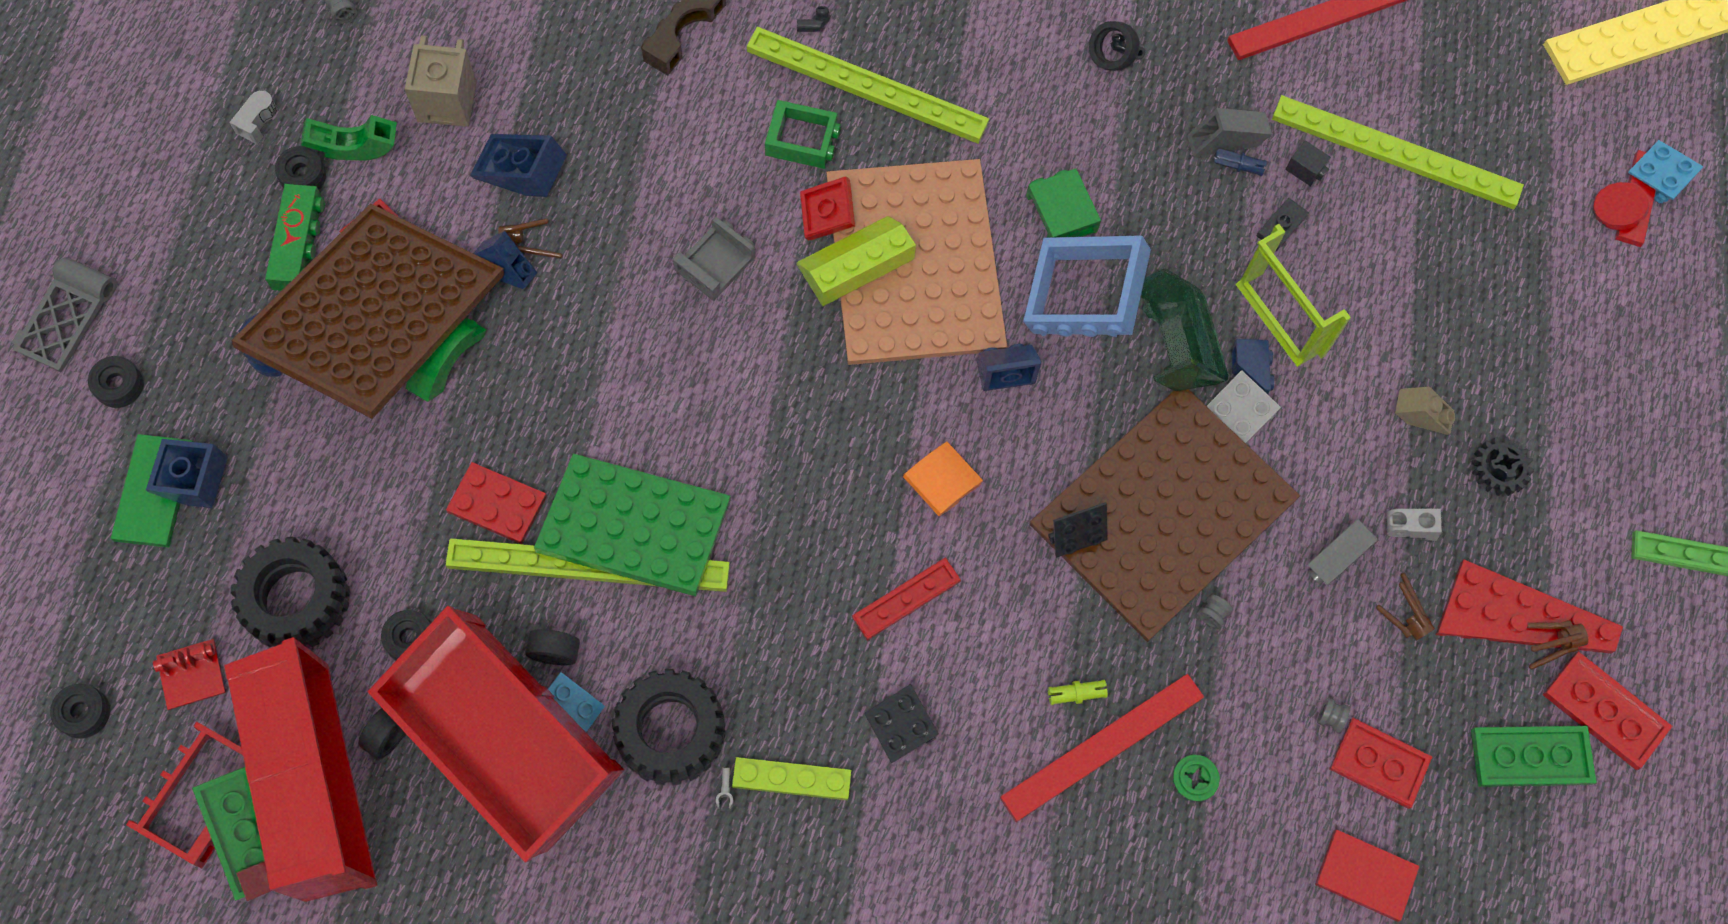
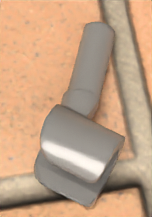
M723 768L721 793L716 796L718 809H720L719 801L722 797L730 799L729 809L734 804L733 797L729 793L730 768Z

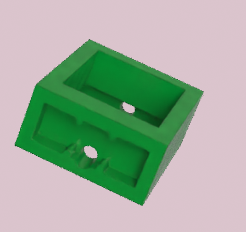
M777 100L765 140V156L825 169L827 160L832 161L835 146L832 145L833 138L838 139L841 124L837 123V113ZM786 118L827 126L821 150L780 141Z

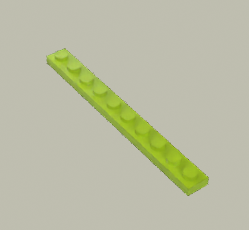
M760 27L756 28L747 44V52L977 144L980 143L989 124V118Z
M1281 95L1272 120L1511 209H1515L1524 186V184Z
M462 539L449 540L446 559L447 569L655 586L535 553L533 545ZM709 560L699 590L727 592L730 562Z

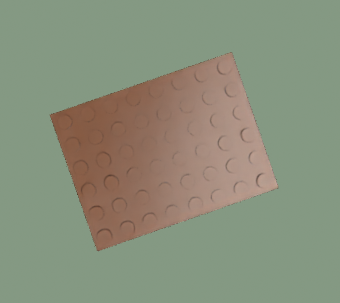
M980 159L826 172L827 182L846 176L850 179L855 227L833 233L834 243L889 216L903 224L916 244L914 260L840 297L848 365L976 354L991 347L998 349L1007 348Z

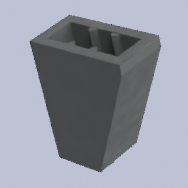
M1216 108L1187 137L1193 157L1215 154L1217 149L1236 151L1258 147L1272 135L1265 112Z
M1357 519L1308 564L1311 568L1308 573L1319 585L1323 582L1329 585L1379 540Z

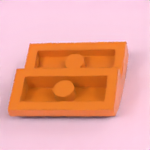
M945 442L925 456L903 476L938 516H941L957 505L961 498L975 490L983 482L980 476L948 442Z

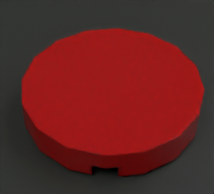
M1618 182L1610 184L1601 189L1595 197L1593 205L1596 219L1605 224V227L1609 229H1630L1637 226L1647 216L1649 199L1647 193L1640 186L1633 183Z

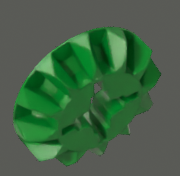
M1186 756L1174 768L1173 783L1178 793L1187 800L1199 802L1212 797L1219 787V772L1214 763L1204 756ZM1200 768L1199 778L1206 783H1198L1192 789V779L1187 775H1193Z

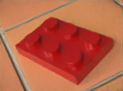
M471 462L446 511L451 515L523 544L547 495L544 492Z

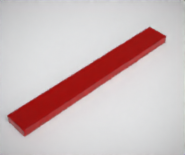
M1330 0L1230 35L1227 41L1239 61L1408 0Z
M1186 674L1000 797L1001 801L1015 822L1020 821L1204 698L1203 694L1190 676Z

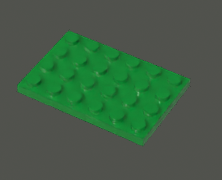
M573 454L538 536L534 550L535 553L696 597L731 498L730 495Z

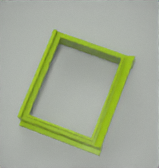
M1278 224L1269 236L1258 241L1257 244L1259 246L1242 279L1236 283V286L1298 367L1317 355L1321 359L1325 357L1351 317L1344 309L1327 320H1323L1274 255L1285 234L1284 229ZM1268 264L1316 326L1301 352L1249 284V282L1264 274Z

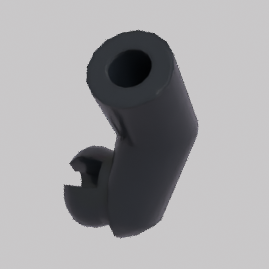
M819 6L816 8V15L812 19H797V32L820 31L830 20L829 9L826 6Z
M1121 33L1114 34L1110 43L1114 51L1124 54L1126 49L1125 37ZM1140 46L1136 58L1138 60L1142 59L1145 55V49Z

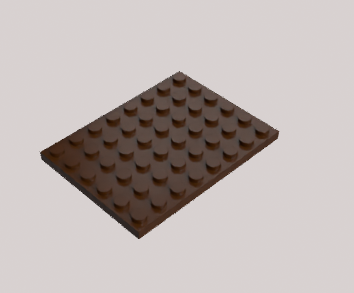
M370 203L231 341L233 348L373 419L504 276V269Z
M1181 384L1035 516L1029 525L1055 550V544H1051L1048 538V534L1052 533L1054 529L1053 520L1106 502L1108 540L1061 557L1149 642L1296 502L1301 495L1187 387Z

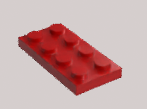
M1579 651L1571 657L1543 693L1544 697L1580 726H1588L1590 734L1635 770L1643 767L1673 727Z

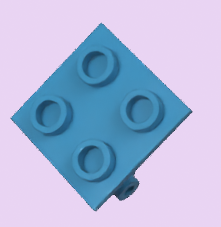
M1658 140L1628 173L1656 190L1655 201L1663 203L1669 199L1673 200L1704 166Z
M562 672L558 674L548 688L555 696V701L585 732L588 731L605 707Z

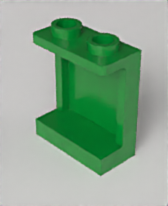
M1076 168L1070 171L1062 170L1052 177L1046 179L1038 178L1028 184L1026 197L1028 200H1033L1048 232L1047 238L1084 237L1098 232L1101 219Z

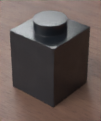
M1305 140L1291 157L1285 170L1311 187L1316 179L1321 182L1329 171L1326 165L1331 157Z

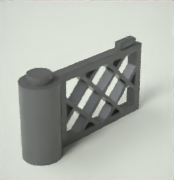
M64 257L54 264L52 269L54 275L53 282L24 330L19 329L11 342L14 345L12 350L59 372L63 371L102 304L110 300L117 288L115 278L68 257ZM58 290L65 291L68 301L55 305L53 298ZM85 301L92 303L87 313L78 315L76 304ZM70 307L73 318L60 322L57 311ZM52 313L54 324L41 328L40 320L42 317ZM75 324V334L64 339L62 328ZM56 330L59 341L46 345L43 334ZM38 336L40 348L31 351L23 349L29 339ZM61 347L63 354L57 364L50 361L48 351Z

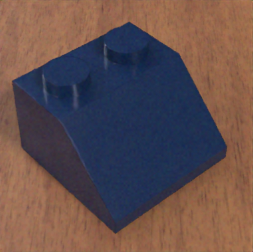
M1014 344L1005 349L991 347L979 352L977 365L982 390L990 391L1035 384L1041 367V359L1032 345Z
M162 439L146 491L187 506L213 508L228 457L214 444Z

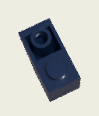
M505 231L483 241L473 253L504 269V276L499 281L521 289L525 288L537 273Z
M1236 339L1231 348L1232 374L1236 376L1242 370L1264 392L1269 394L1274 388V375L1270 374V366L1273 363V351L1269 350V340Z

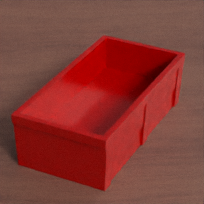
M447 606L367 692L526 863L533 857L549 851L625 769L599 747L555 701V696L545 686H541L485 627L486 624L477 615Z
M292 637L282 641L280 645L224 665L270 890L307 902L358 888L368 889L376 887V877L328 664Z

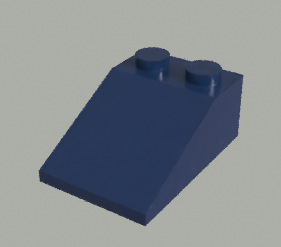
M491 134L470 176L473 179L525 196L547 197L567 154L550 135Z

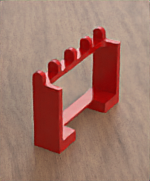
M196 721L193 727L200 731L196 740L189 749L183 745L179 746L177 750L185 754L172 775L164 770L162 771L160 776L168 781L155 800L147 796L144 797L142 802L150 807L140 822L137 823L129 820L126 825L187 862L203 868L215 850L207 826H205L188 853L149 830L151 822L208 739L213 738L243 756L242 747Z

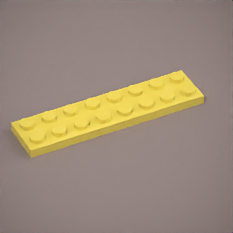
M1668 0L1547 39L1543 45L1565 84L1568 85L1727 33L1728 0Z

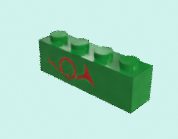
M284 185L265 278L272 290L282 291L310 263V260L315 258L316 247L314 239L315 236L320 234L318 218L319 213H323L325 208V199L321 196L316 186Z

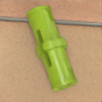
M1104 679L1087 683L1073 681L1072 685L1048 687V696L1060 694L1049 698L1050 705L1073 701L1079 704L1083 700L1107 698V689L1095 690L1107 686Z

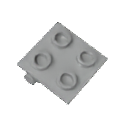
M1242 370L1207 405L1245 443L1267 421L1272 420L1276 412L1281 408Z

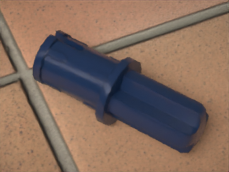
M1217 149L1214 156L1216 164L1234 168L1236 172L1242 170L1259 176H1263L1264 166L1266 167L1267 160L1246 156L1245 152L1238 154L1224 149Z

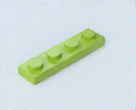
M736 757L732 787L848 800L851 770Z

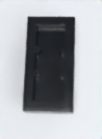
M1288 197L1256 236L1262 240L1271 234L1276 225L1280 224L1285 234L1276 249L1278 251L1307 218L1309 212Z

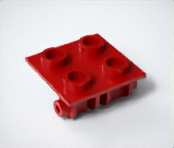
M214 639L157 655V660L153 661L155 671L160 672L167 710L226 693Z

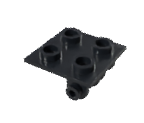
M1106 502L1053 520L1054 529L1052 533L1048 534V538L1051 544H1055L1056 558L1108 540Z
M911 684L864 713L891 763L899 760L924 743H931L936 739L935 736L939 735Z

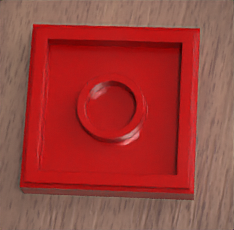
M845 176L800 191L804 237L808 241L855 227L851 183L848 177Z

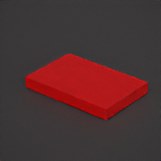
M1351 718L1329 770L1410 809L1413 806L1432 756L1355 718Z
M1335 830L1315 885L1399 922L1403 917L1419 866L1344 832Z

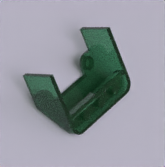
M1166 268L1146 277L1141 292V298H1143L1145 303L1143 310L1149 319L1152 318L1159 323L1170 365L1166 366L1164 371L1153 376L1154 381L1173 391L1214 386L1227 381L1228 372L1208 303L1202 291Z

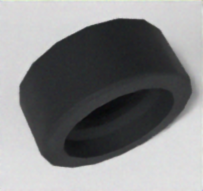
M1106 21L1098 25L1092 32L1089 40V54L1092 61L1098 67L1105 70L1116 71L1129 67L1136 60L1139 53L1140 41L1137 32L1130 25L1118 21ZM1111 31L1121 32L1126 40L1125 52L1117 61L1107 60L1102 51L1104 38Z

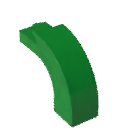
M371 115L363 125L345 128L306 118L303 125L301 146L324 152V157L335 160H372L387 154L394 146L397 122Z
M465 318L407 381L405 389L427 402L444 391L449 372L458 357L466 349L482 340L486 329L478 325L474 320Z

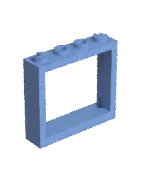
M1143 236L1043 238L1023 322L1032 333L1041 334L1042 336L1047 334H1059L1065 337L1072 334H1083L1088 337L1096 335H1110L1113 337H1117V335H1132L1151 251ZM1129 259L1117 315H1043L1056 260Z

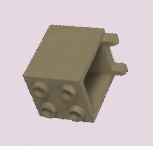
M421 35L419 44H414L405 85V92L417 122L468 127L477 81L467 50L464 49V39H457L456 48L428 45V36Z

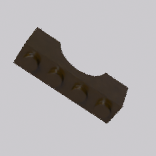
M726 0L677 1L673 5L668 17L659 22L653 35L644 40L641 46L643 61L668 76L683 58L681 44L677 40L679 32L693 22H713L726 6Z

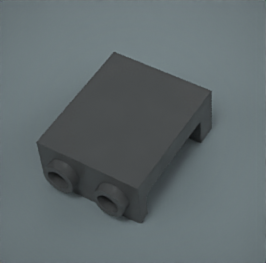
M714 217L711 229L685 255L679 252L673 258L674 270L711 300L715 301L755 259V245L748 237L740 236L736 233L729 222L721 221Z

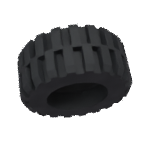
M286 537L285 542H281L278 538L270 540V546L264 548L263 545L255 548L256 554L251 558L247 555L242 561L245 565L243 569L236 570L234 578L237 580V584H232L230 594L235 597L231 601L232 610L237 613L236 618L239 623L253 637L268 647L280 645L282 641L292 637L303 645L308 643L311 647L320 644L318 640L324 635L328 639L333 634L331 628L334 624L340 626L344 620L340 614L341 611L346 612L348 610L349 602L345 597L350 595L345 572L325 548L319 544L315 545L311 540L303 538L299 542L296 537ZM295 572H305L312 575L315 580V590L305 608L296 614L286 617H277L270 614L267 609L268 594L272 586L280 578Z
M665 669V673L658 674L657 670L649 672L650 677L644 680L639 677L634 680L635 686L631 689L626 688L621 694L623 697L621 703H616L614 708L615 718L612 719L613 739L627 767L632 772L639 774L640 778L649 781V779L653 780L658 785H665V782L680 785L683 780L689 779L692 781L698 778L697 774L701 771L706 772L711 767L713 759L718 758L721 752V744H724L725 721L722 707L712 688H708L705 681L701 678H693L690 672L682 670L680 674L675 673L674 669ZM666 702H677L686 705L693 712L697 723L695 736L687 746L678 751L670 753L655 751L647 745L643 738V720L648 712L657 705Z

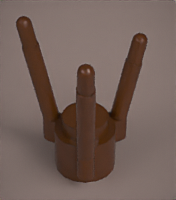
M547 218L518 225L499 226L498 234L505 231L523 253L555 258L563 257L561 253L518 246V243H523L522 230L548 224L549 220Z
M1401 573L1400 576L1403 582L1399 583V587L1414 612L1413 616L1405 620L1408 626L1402 624L1381 605H1377L1376 609L1399 628L1406 638L1412 635L1417 641L1435 628L1426 615L1406 574Z
M1569 620L1561 623L1527 624V628L1562 630L1558 631V639L1531 647L1532 652L1559 645L1563 647V649L1530 664L1529 668L1531 670L1563 655L1578 651V647L1588 645V634L1581 623L1572 625Z

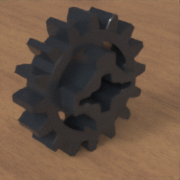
M1495 437L1491 442L1485 441L1481 448L1479 447L1475 451L1474 455L1476 457L1471 461V464L1477 466L1472 474L1480 475L1481 478L1477 483L1483 484L1485 482L1487 484V492L1494 488L1496 489L1497 496H1500L1504 490L1507 496H1511L1515 491L1520 492L1525 487L1524 485L1531 481L1529 476L1534 472V469L1528 467V465L1533 461V458L1525 457L1528 450L1527 448L1520 450L1518 448L1520 442L1516 441L1512 445L1508 437L1500 442L1498 437ZM1491 453L1490 462L1486 463L1487 456ZM1519 470L1518 477L1515 480L1514 477L1517 476L1515 471Z

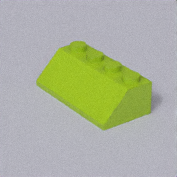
M886 216L798 261L797 266L821 305L825 306L914 260L916 244L903 224Z

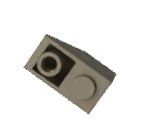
M1418 387L1399 390L1395 414L1406 424L1450 435L1452 424L1455 421L1454 410L1432 388Z

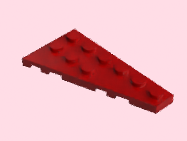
M1463 560L1460 563L1436 635L1539 645L1558 639V631L1562 630L1527 628L1528 623H1561L1570 620L1572 625L1583 624L1588 634V645L1578 647V650L1612 654L1616 651L1623 626L1467 560Z

